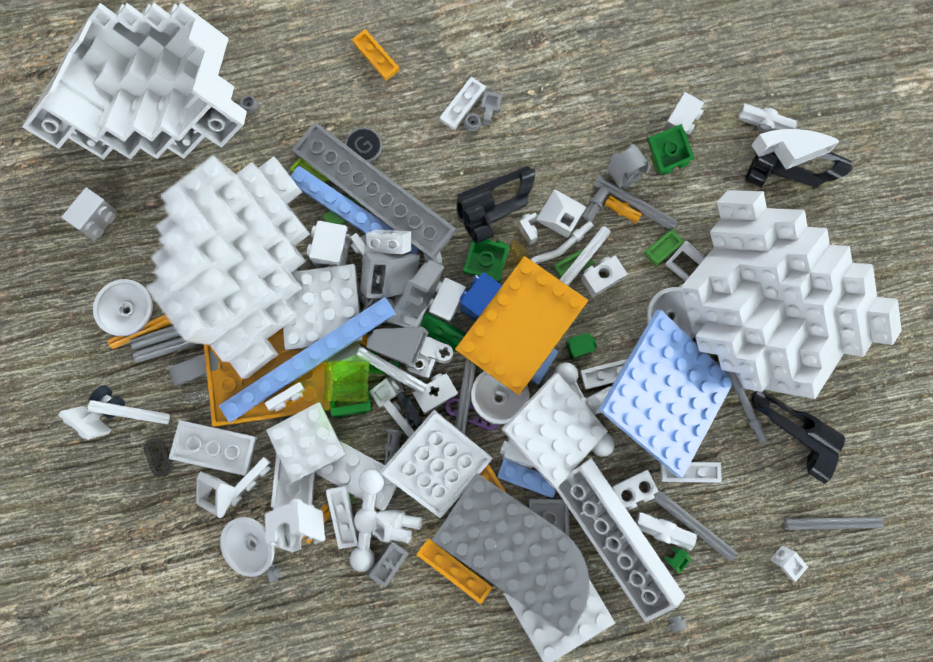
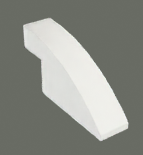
M781 129L759 134L751 146L759 157L775 152L785 169H789L829 153L839 141L834 137L809 130Z

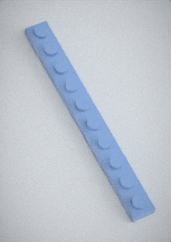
M386 297L382 298L220 404V409L228 422L236 420L396 315L395 311Z

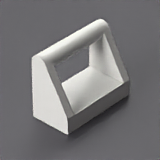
M687 240L665 263L684 282L690 276L677 266L673 260L682 251L699 265L706 258Z
M200 471L197 477L196 503L215 516L222 518L237 488L215 476ZM213 488L215 489V505L207 501Z

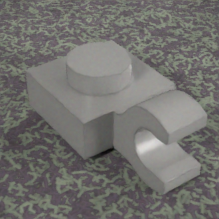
M489 91L484 92L480 109L485 111L483 125L490 126L492 114H498L502 94Z

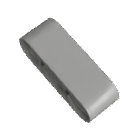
M210 351L211 371L218 369L219 359L213 351ZM205 354L169 368L176 388L181 387V384L200 380V377L207 375Z

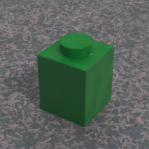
M590 332L569 338L565 342L571 360L593 354L597 347L594 337H591Z

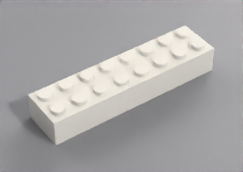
M592 458L576 467L556 490L645 623L677 608L685 598V595Z

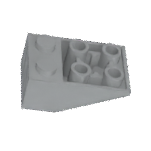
M364 253L360 290L366 298H387L403 294L407 281L412 280L418 272L420 254Z

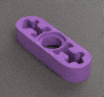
M451 398L446 402L445 410L447 414L457 418L458 410L451 412V408L448 406L456 402L458 407L459 399ZM470 404L469 409H474L472 404ZM479 415L474 420L467 418L468 423L488 431L494 430L498 426V424H491L488 427L487 422L481 420V424L477 423L480 419Z

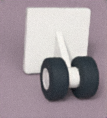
M106 385L95 389L88 399V402L97 401L125 406V401L120 396L111 398L112 390ZM83 406L60 411L58 414L66 425L73 427L79 436L87 440L109 434L111 431L107 425L99 420L103 413L90 412ZM103 414L108 419L115 417V415Z

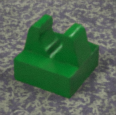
M672 547L671 550L675 553V557L669 558L665 556L664 559L673 571L680 575L691 561V558L683 549Z

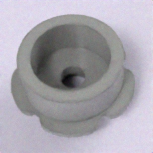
M250 95L242 97L240 107L246 110L247 113H253L258 108L256 99Z
M471 113L465 117L464 126L469 131H476V129L481 127L482 122L477 114Z
M272 563L266 573L269 583L274 581L277 583V578L281 577L278 565L274 566Z
M680 615L669 619L670 623L667 625L672 632L682 630L687 627L686 618L682 619Z

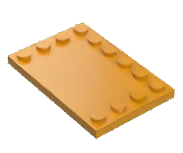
M524 256L455 350L520 396L588 303V299Z

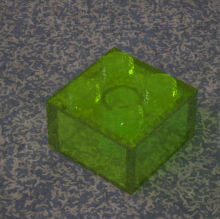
M325 361L324 401L368 402L369 362Z

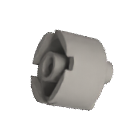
M632 144L622 153H615L609 158L610 163L607 166V171L619 188L621 186L627 188L638 182L643 172L647 174L651 166L638 147Z

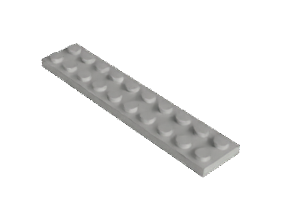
M316 122L313 123L292 149L296 155L305 160L393 230L411 231V244L432 260H434L457 231L455 227Z

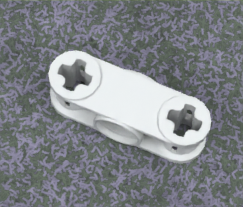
M426 337L419 355L435 359L436 362L441 364H448L453 359V350L447 344ZM447 350L449 356L442 358L441 353Z

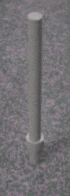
M726 371L750 420L748 423L751 429H754L760 443L766 442L768 439L761 427L763 424L760 418L756 417L736 373Z

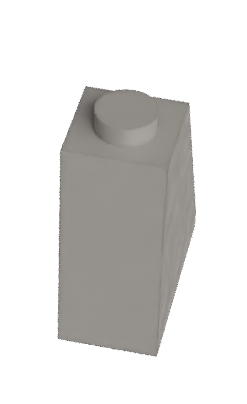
M423 327L374 329L373 334H370L367 339L368 345L366 348L414 368L429 332Z

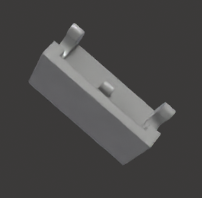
M391 540L386 543L375 559L373 567L367 571L368 576L386 588L409 553Z

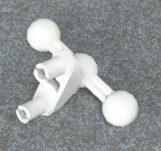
M566 362L559 364L554 374L559 373L594 416L601 413L598 409L611 386L585 398L576 382L578 379L577 368ZM606 433L591 451L600 457L609 456L614 450V439L610 434Z
M376 469L363 471L358 480L359 487L364 492L363 505L354 518V525L359 531L358 547L351 552L349 558L350 565L358 572L370 570L375 562L374 553L370 549L371 532L372 535H375L382 542L388 543L391 540L409 543L412 531L401 528L407 527L420 530L422 526L421 517L406 515L404 511L380 510L377 513L374 510L376 493L380 492L384 485V477Z

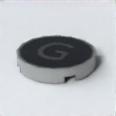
M358 128L348 135L345 142L346 146L369 163L377 160L381 155V138L372 129Z

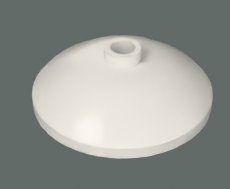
M129 279L116 280L104 286L97 294L93 305V315L98 326L114 336H129L140 331L148 323L153 310L152 298L147 289L140 283ZM130 308V312L126 314V309Z
M680 287L663 289L651 299L646 314L647 324L650 322L655 311L661 310L667 316L671 313L673 316L671 320L691 339L696 336L691 328Z
M485 371L476 378L471 390V401L475 411L484 420L493 424H507L530 400L528 386L518 396ZM500 397L502 401L497 402L495 398Z
M239 517L230 521L224 527L220 538L221 551L226 562L234 571L243 576L255 577L269 569L274 559V546L266 543V530L262 524L248 517Z

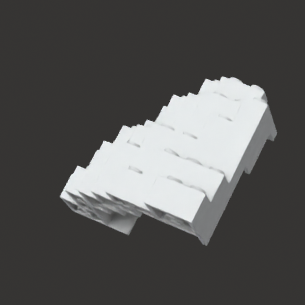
M99 3L72 39L54 77L45 87L22 127L58 149L69 138L103 160L113 149L129 159L139 149L158 159L167 148L184 159L204 137L222 148L244 125L247 111L231 100L234 86L218 75L229 38L184 4L180 3L178 6L174 4L168 12L155 3L152 5L148 4L140 13L126 3L125 5L122 4L116 13H113Z
M211 156L160 195L167 204L164 206V209L169 216L156 225V228L162 234L159 240L164 247L151 256L158 266L154 272L159 278L146 287V289L185 341L211 345L219 358L224 362H230L241 378H249L279 355L268 341V338L298 316L287 301L302 289L291 272L306 262L295 245L310 235V233L288 206V203L300 195L302 191L275 157H272L259 168L251 162L235 174L215 156Z
M727 190L719 199L717 205L721 219L710 231L714 248L681 286V291L693 334L696 335L699 351L717 354L721 370L740 373L744 389L763 392L765 389L816 399L843 354L864 357L872 342L889 345L895 343L902 331L898 299L877 297L873 264L852 263L850 246L830 245L827 228L807 227L805 210L767 208L763 191Z

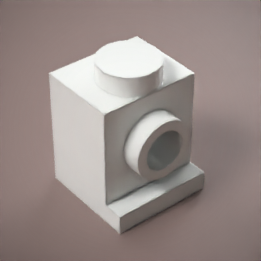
M419 355L416 363L422 362L423 366L421 368H417L415 365L414 368L405 365L407 373L429 380L436 362L435 359Z

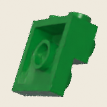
M682 124L646 138L652 153L650 158L656 174H669L673 172L672 168L676 166L679 169L690 165L689 161L695 159Z
M487 239L476 244L472 240L463 273L476 277L477 275L481 276L484 272L500 283L510 246L503 241L493 242Z

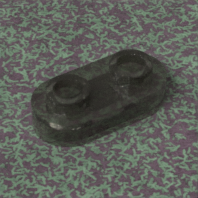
M149 439L144 445V453L150 469L154 475L165 477L173 469V463L171 459H168L167 447L161 439ZM158 445L159 450L154 452V447ZM164 463L166 468L161 470L160 466Z

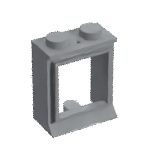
M427 258L414 278L407 281L398 310L418 319L434 296L444 266Z

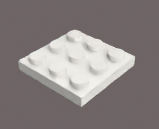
M320 402L266 430L293 484L346 456Z

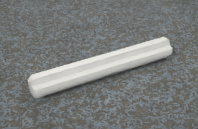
M603 226L561 277L560 281L569 286L611 232L609 229Z
M363 347L358 350L357 357L419 393L423 394L426 390L427 385Z
M89 401L88 411L162 424H168L170 420V414L97 401Z

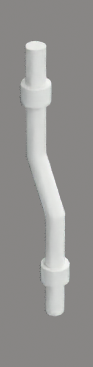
M588 221L579 230L576 229L571 234V237L558 249L535 256L531 261L538 264L561 256L575 242L582 240L584 234L594 225Z

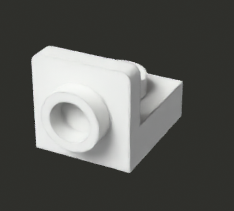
M536 213L524 215L520 218L518 225L529 246L535 243L538 237L535 226L530 225L536 221Z
M389 377L369 392L378 406L382 407L386 401H391L399 393L404 392L399 380Z
M781 546L771 558V561L780 566L786 575L795 582L808 568L795 551L785 546Z

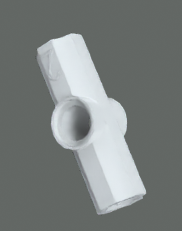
M745 103L738 116V120L756 125L757 129L762 132L796 129L797 125L796 120L778 115V112L772 108L760 109Z
M641 512L638 513L635 519L636 525L642 532L654 536L653 538L667 544L672 543L689 551H692L695 546L697 534L676 527L677 525L663 519H656Z

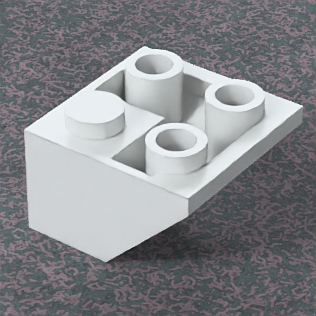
M554 189L536 221L569 238L584 213L586 206Z

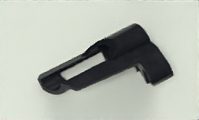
M775 152L761 157L756 154L748 169L745 181L763 188L762 186L768 176L770 177L772 174L809 186L818 187L825 182L837 180L851 172L852 161L829 152L819 157L834 162V165L826 171L814 173L797 165L785 169Z
M526 166L457 194L456 209L458 219L464 224L466 231L476 244L494 237L490 226L491 223L528 204L529 193L535 180L534 168ZM520 178L517 195L495 205L491 191L498 186Z
M755 391L751 398L755 409L769 417L770 421L812 450L807 456L808 460L805 469L809 475L826 484L835 472L839 453L845 444L844 435L813 415L794 410L766 391ZM770 402L803 421L802 427L769 407Z

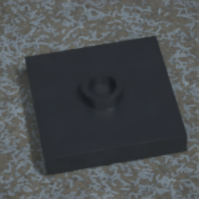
M401 392L397 397L406 410L404 416L409 424L414 423L418 429L423 421L406 394Z

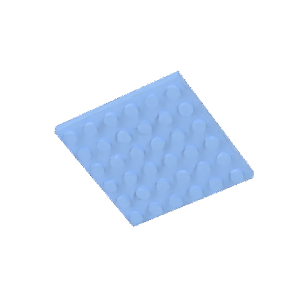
M657 310L598 410L674 475L682 478L732 386V380L729 374L721 370V366L707 353L700 352L698 345L663 311Z

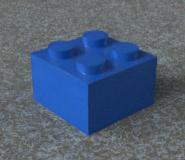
M484 272L481 276L477 275L473 279L470 290H465L459 298L461 300L459 302L460 311L474 322H476L502 287L501 284Z

